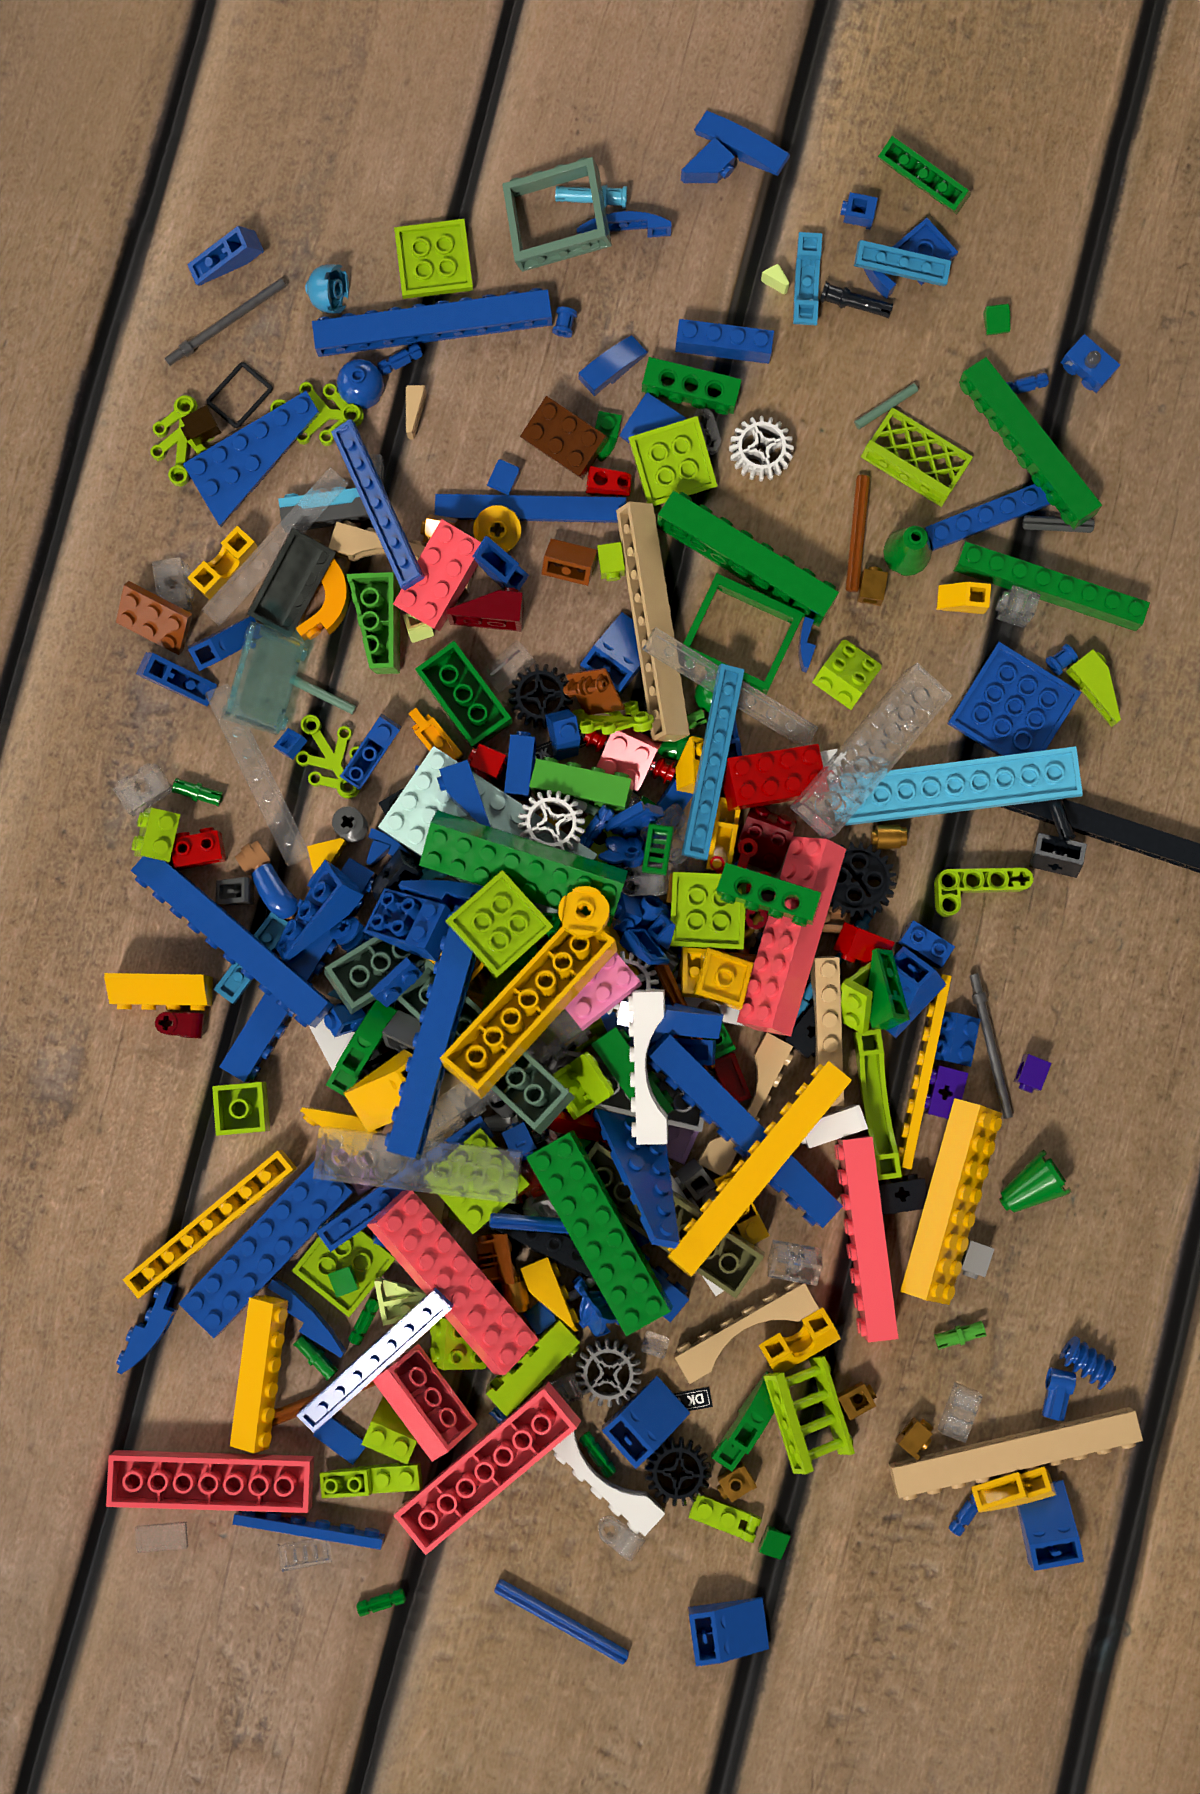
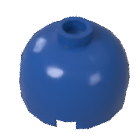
M355 359L344 364L339 370L336 381L337 390L344 401L362 409H368L379 402V398L384 393L385 385L384 378L377 366L368 360Z

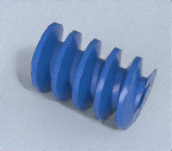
M347 916L330 930V936L336 940L337 944L341 945V948L346 953L373 938V936L363 931L365 927L353 916Z
M1076 1336L1067 1342L1059 1356L1060 1359L1066 1358L1064 1362L1065 1367H1068L1071 1363L1074 1364L1072 1369L1074 1373L1081 1368V1378L1084 1379L1088 1374L1091 1375L1089 1379L1090 1384L1098 1380L1097 1389L1099 1390L1109 1383L1116 1371V1366H1114V1362L1111 1359L1105 1360V1355L1097 1354V1350L1089 1348L1086 1342L1080 1343V1338Z

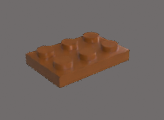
M128 581L123 586L116 623L179 655L184 650L192 613Z

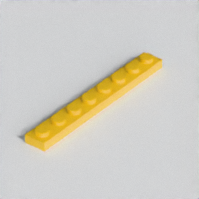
M940 974V977L946 983V986L933 998V1002L928 1004L926 1010V1017H929L928 1026L923 1027L921 1041H924L923 1050H919L917 1054L916 1065H919L918 1074H914L912 1078L911 1089H914L912 1099H908L906 1113H909L907 1123H903L901 1137H904L903 1145L898 1147L900 1167L912 1169L952 977L945 974Z

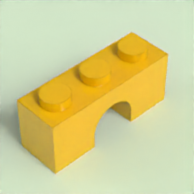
M238 526L221 542L222 548L218 555L208 563L203 561L187 577L192 585L209 600L259 550L255 541Z
M823 1307L802 1319V1329L793 1336L783 1337L781 1333H778L759 1344L761 1351L774 1372H786L841 1339Z

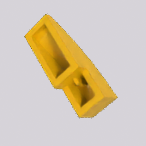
M723 797L719 798L706 869L713 870L710 867V860L714 856L722 857L724 862L732 864L740 810L728 811L726 798ZM714 859L712 865L714 868H719L722 862L720 859Z
M1045 1466L1022 1474L1016 1472L971 1487L979 1513L1027 1504L1056 1495L1050 1473Z

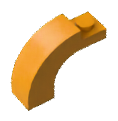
M334 558L321 580L325 589V600L321 609L295 628L304 641L308 638L312 640L321 633L322 628H325L330 635L341 624L348 610V583Z

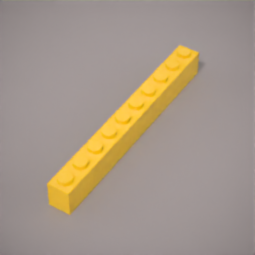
M830 1061L825 1066L820 1063L811 1073L814 1077L809 1085L805 1082L795 1093L798 1096L797 1100L793 1104L788 1101L779 1112L783 1116L779 1122L775 1123L772 1121L764 1131L767 1135L761 1143L756 1140L748 1150L751 1156L747 1161L744 1162L741 1159L732 1170L735 1173L730 1181L724 1179L716 1189L719 1195L715 1200L712 1201L709 1198L700 1209L703 1213L697 1221L692 1218L683 1229L687 1234L681 1241L679 1240L678 1246L675 1249H667L671 1252L667 1258L690 1277L698 1270L852 1081Z

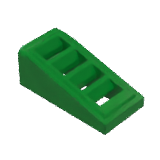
M649 824L642 873L667 876L674 836L673 826ZM654 834L667 836L666 840L654 839ZM652 843L665 845V849L652 848ZM650 854H664V858L650 857ZM649 862L663 863L662 868L648 866Z

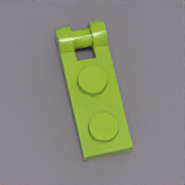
M696 1493V1502L692 1503L688 1518L737 1536L747 1542L754 1543L756 1538L754 1533L757 1526L761 1524V1517L706 1495L699 1496ZM741 1519L748 1522L746 1529L739 1528Z

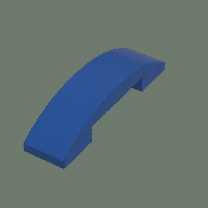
M637 211L607 214L609 231L647 229V238L671 236V221L663 217ZM596 218L579 226L576 229L577 234L597 229Z

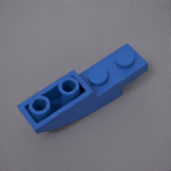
M168 1279L163 1281L162 1284H158L153 1296L156 1298L153 1307H149L144 1318L147 1324L141 1322L135 1325V1327H131L127 1334L126 1341H128V1345L125 1351H121L116 1364L119 1365L117 1373L123 1374L138 1364L156 1347L165 1335L177 1312V1309L169 1306L177 1282Z

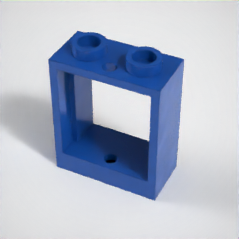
M517 731L516 735L510 734L504 793L515 800L529 802L532 792L529 785L534 770L537 745L535 737H532L531 733Z

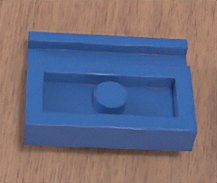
M640 801L615 815L610 821H607L605 830L607 832L612 830V833L626 838L635 836L637 831L648 827L649 824H655L657 820L664 817L663 809L649 803L644 805L643 801Z

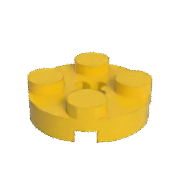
M493 505L487 507L480 512L473 525V534L476 540L482 542L484 537L488 536L505 552L515 547L521 537V522L516 513L506 506ZM495 523H500V527H504V532H501L500 536H495V532H491V527H494Z
M580 886L572 889V892L561 899L558 914L565 931L576 937L588 938L603 932L610 918V908L600 891L593 887ZM583 906H587L588 911L591 912L585 918L577 914L578 910L583 909Z

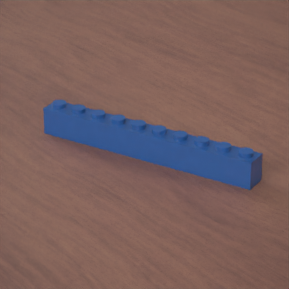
M534 288L529 292L519 293L518 291H511L502 296L488 294L480 299L467 297L457 302L439 301L435 305L428 306L416 304L412 308L402 309L400 307H393L383 312L370 310L361 315L348 313L343 314L339 318L320 317L317 321H312L316 352L318 357L552 326V314L548 289Z
M142 857L131 869L137 876L135 878L136 882L144 888L149 886L154 890L152 895L164 904L165 901L172 906L169 910L180 919L185 917L189 921L187 926L197 934L202 932L207 937L205 941L214 949L219 947L225 953L222 956L233 965L238 963L242 967L240 972L251 981L255 978L261 983L258 987L268 996L271 994L278 998L276 1003L285 1011L292 1010L296 1014L294 1019L306 1028L309 1025L316 1028L324 1016L333 1008V1003L179 870L174 868L172 864Z
M349 857L341 872L356 883L363 895L366 892L370 893L372 891L371 884L377 875ZM362 899L348 916H352L354 912L358 913L364 904ZM328 930L285 963L313 986L310 982L315 974L319 976L326 965L323 961L328 954L332 955L338 944L330 936V930ZM264 994L219 1067L243 1082H249L250 1079L254 1081L261 1070L258 1067L263 1058L267 1060L274 1049L271 1045L276 1037L281 1038L287 1028L284 1024L289 1016L293 1018L295 1013L290 1009L287 1012L276 1003L278 998L273 994L270 996Z
M455 905L454 911H450L448 918L461 906ZM450 926L447 936L444 935L441 940L440 950H442L440 960L437 959L434 964L433 974L436 975L433 984L430 983L427 989L426 997L429 1000L427 1007L423 1008L420 1014V1023L422 1025L420 1032H416L413 1039V1047L415 1049L413 1057H409L406 1064V1072H408L406 1081H403L400 1085L399 1106H395L392 1113L393 1128L392 1131H388L385 1138L386 1151L419 1161L422 1157L446 1070L440 1057L454 1042L477 956Z
M664 1033L648 1050L647 1058L649 1061L647 1064L656 1073L661 1071L667 1077L664 1081L673 1090L678 1088L684 1094L682 1099L693 1108L696 1105L702 1111L699 1114L700 1117L709 1125L713 1122L719 1128L716 1131L719 1136L726 1142L731 1140L736 1145L734 1150L743 1159L749 1158L751 1154L748 1150L756 1140L761 1143L767 1136L764 1133L765 1128L670 1034ZM792 1155L768 1183L778 1193L783 1191L788 1196L785 1199L786 1202L795 1210L799 1207L805 1213L802 1217L811 1226L816 1224L824 1228L843 1207Z

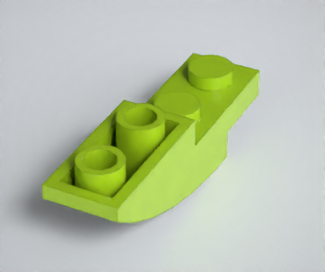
M421 1463L377 1464L319 1473L322 1499L369 1496L373 1493L420 1491L423 1489Z

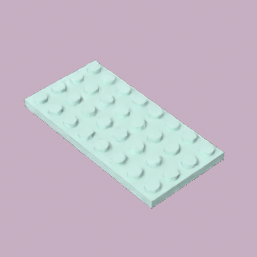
M433 746L378 828L422 856L430 822L437 810L473 821L448 797L446 790L441 792L437 777L441 776L439 769L459 762ZM472 772L490 826L520 836V833L526 830L518 828V823L525 822L518 818L519 814H527L522 809L523 805ZM536 813L531 818V828L543 820ZM547 821L545 826L547 828L550 826V829H553L555 833V826ZM559 829L561 839L563 840L568 835ZM547 833L535 834L538 839L544 842L555 843ZM571 840L574 846L572 851L567 846H564L565 851L594 860L597 856L595 852L580 842L575 843ZM453 877L462 883L475 884L457 877ZM532 902L540 912L558 913L557 909Z

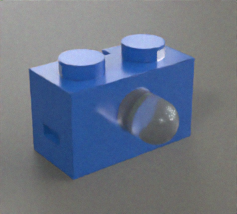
M1085 334L1066 353L1061 361L1064 369L1069 374H1077L1082 378V385L1090 391L1093 390L1095 393L1105 385L1120 367L1116 360Z
M516 1122L509 1125L506 1131L502 1132L510 1153L521 1170L530 1166L526 1157L539 1149L537 1144L548 1139L549 1131L547 1128L540 1135L535 1130L530 1131L524 1122L521 1124Z

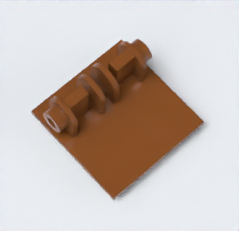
M606 668L566 674L569 682L563 688L564 694L569 697L576 695L581 708L587 715L622 711L625 709Z
M507 1234L478 1236L477 1242H475L477 1255L489 1253L488 1255L479 1256L478 1260L490 1258V1262L479 1264V1267L491 1265L489 1268L480 1269L493 1285L494 1283L515 1284L516 1270L510 1256L512 1244Z

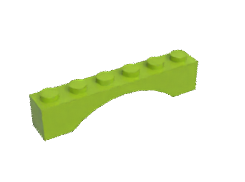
M881 1029L868 1030L864 1034L854 1032L852 1035L864 1119L868 1127L866 1133L867 1136L873 1137L878 1180L900 1178L902 1174L899 1153L894 1137L887 1097Z

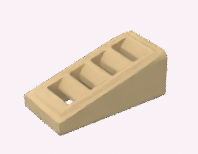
M407 385L406 433L409 440H414L427 396L424 385Z

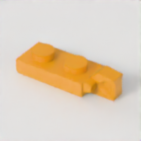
M417 708L408 713L416 723L412 727L414 733L429 752L434 746L456 761L464 756L433 717L429 714L423 717Z

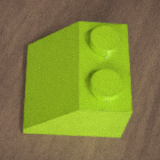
M383 1396L361 1445L408 1464L417 1441Z

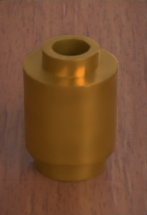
M900 824L876 825L875 830H871V844H876V849H900L901 846H907V828L901 827Z
M518 1275L514 1278L515 1284H501L504 1299L516 1313L529 1310L528 1304L530 1301L524 1279L520 1280Z

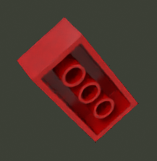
M819 744L727 758L722 783L728 811L818 797L828 792Z

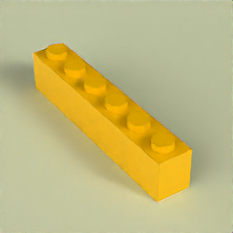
M268 1295L249 1297L230 1440L231 1447L253 1454L269 1449L272 1439V1421L275 1415L274 1406L278 1391L277 1383L281 1367V1352L285 1339L284 1329L288 1316V1301Z

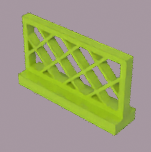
M893 407L861 455L862 459L940 507L943 506L973 458L968 453ZM894 417L899 420L902 428L891 430L890 419ZM917 431L921 434L923 441L911 442L909 432ZM904 433L907 443L895 445L893 435ZM888 436L891 446L882 447L876 443L877 439ZM938 444L942 447L943 453L932 455L929 445ZM925 446L927 456L916 458L913 448ZM909 449L911 459L903 460L899 457L897 450ZM957 456L965 462L962 466L952 468L950 457ZM945 458L947 469L936 470L934 460ZM929 461L931 471L923 472L919 470L918 463ZM949 473L951 479L949 487L939 481L938 475Z

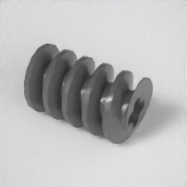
M350 806L342 807L333 815L332 826L335 832L345 841L351 843L359 842L367 835L368 822L356 808ZM349 822H352L354 825L352 828H349Z

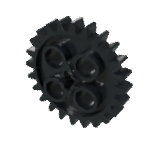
M850 842L849 849H846L842 865H846L849 871L841 866L839 875L844 876L846 880L842 883H836L830 905L833 904V913L840 909L842 918L846 913H850L851 920L854 919L855 914H859L860 919L863 920L864 913H867L872 918L874 909L881 913V904L889 905V900L886 897H894V892L890 889H896L897 883L892 881L896 879V873H890L894 865H886L889 857L884 856L881 858V849L874 853L872 852V844L867 849H863V842H860L858 848H855L853 842ZM855 861H861L865 864V866L863 868L858 869L855 868L852 863ZM852 879H861V884H859L857 881L852 883ZM876 879L880 882V885L872 887L868 884V881ZM864 890H865L868 894H870L871 897H867V896L865 895ZM856 893L860 895L861 899L852 901L848 896Z

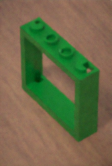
M716 573L680 649L679 656L683 657L682 660L687 661L690 665L695 666L697 663L705 667L704 671L717 676L718 666L721 663L725 664L690 647L716 591H721L791 624L765 681L744 672L742 685L747 686V690L753 694L767 695L804 613Z

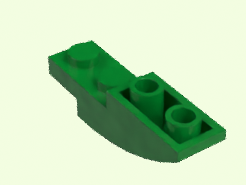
M378 1000L375 1001L335 1065L336 1068L327 1081L326 1086L346 1097L344 1092L357 1083L370 1058L383 1040L382 1031L397 1013V1009L390 1005L386 1008Z
M764 1375L738 1411V1417L711 1454L712 1459L732 1472L745 1453L749 1454L774 1414Z

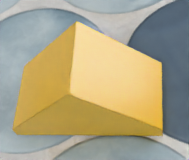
M342 838L307 846L313 874L325 859L334 865L346 847L347 842Z

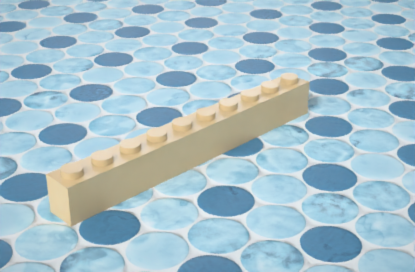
M629 501L617 509L616 513L647 712L654 716L653 727L650 729L652 741L676 742L689 736L690 733L670 614L671 608L668 601L667 584L665 582L663 560L659 545L660 540L656 526V515L653 504Z
M1127 1407L924 1455L918 1461L915 1458L890 1463L889 1468L898 1498L912 1500L918 1497L917 1494L927 1492L929 1495L942 1492V1488L949 1486L952 1489L965 1487L966 1482L976 1480V1483H984L990 1481L992 1476L1000 1475V1477L1015 1473L1017 1470L1024 1469V1471L1028 1472L1038 1469L1039 1465L1047 1463L1049 1466L1060 1465L1064 1463V1459L1073 1458V1460L1085 1459L1089 1453L1107 1454L1112 1452V1448L1119 1446L1122 1449L1132 1448L1136 1446V1442L1143 1441L1136 1411Z

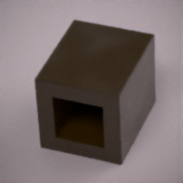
M207 405L181 418L185 425L181 427L187 441L192 439L196 446L221 434Z

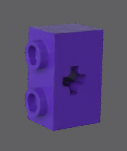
M936 1066L935 1070L932 1069L929 1083L931 1087L926 1097L924 1113L949 1119L954 1098L959 1100L963 1098L968 1073L943 1066ZM946 1086L945 1090L949 1092V1096H944L942 1099L939 1089H944Z

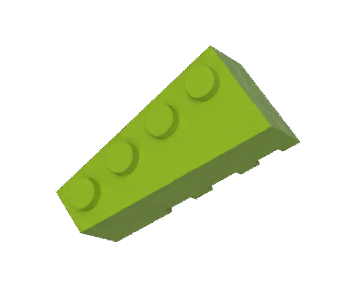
M559 1318L537 1337L539 1340L506 1375H497L487 1385L486 1395L506 1417L518 1408L531 1392L533 1393L542 1385V1380L548 1374L552 1375L560 1368V1362L566 1356L570 1358L579 1350L580 1338Z

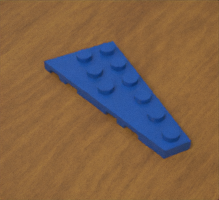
M304 391L183 463L220 527L225 524L233 511L238 509L246 496L257 487L275 466L283 453L285 454L296 438L319 415V411L307 391Z
M595 1109L592 1114L594 1121L599 1122L602 1128L600 1134L603 1140L608 1141L612 1150L610 1152L612 1160L624 1185H628L632 1193L630 1196L633 1205L637 1204L641 1212L640 1220L651 1244L675 1249L679 1244V1235L666 1144H637L636 1137H632V1122H636V1117Z

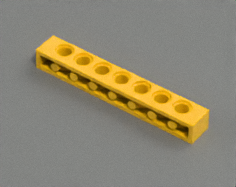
M283 1150L276 1151L122 1280L138 1299L145 1296L298 1168Z

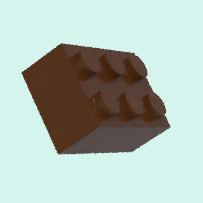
M548 396L544 398L520 435L524 441L582 480L609 441L606 435Z

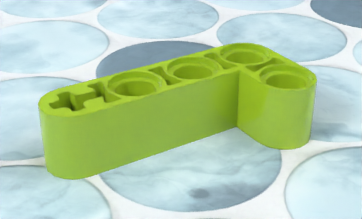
M1027 868L946 869L939 873L934 881L936 911L942 917H950L956 914L961 907V893L1020 892L1026 890L1033 883V874ZM970 874L976 877L977 885L975 887L967 884V875ZM992 874H997L1001 878V885L999 887L991 883ZM943 875H948L952 878L953 884L951 887H945L942 884ZM1018 876H1020L1022 879H1025V882L1022 883L1021 886L1019 881H1012L1009 883V879H1014ZM944 899L952 901L954 907L951 912L944 910L942 906Z

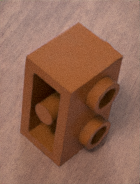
M551 538L544 555L542 575L588 586L595 568L597 550Z

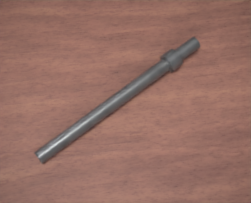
M280 278L187 342L185 340L178 345L179 348L164 358L165 361L171 366L184 356L189 357L194 353V349L285 288L286 284Z
M979 973L969 975L973 989V995L971 996L973 1004L977 1006L1003 1119L1013 1117L986 1005L988 1001L986 992H983Z

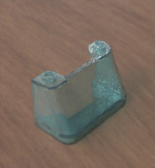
M250 621L246 627L244 634L246 640L242 644L241 655L232 687L227 699L229 700H227L226 707L224 706L221 719L278 735L280 730L285 731L289 717L285 716L299 663L300 661L304 662L308 648L304 647L305 642Z

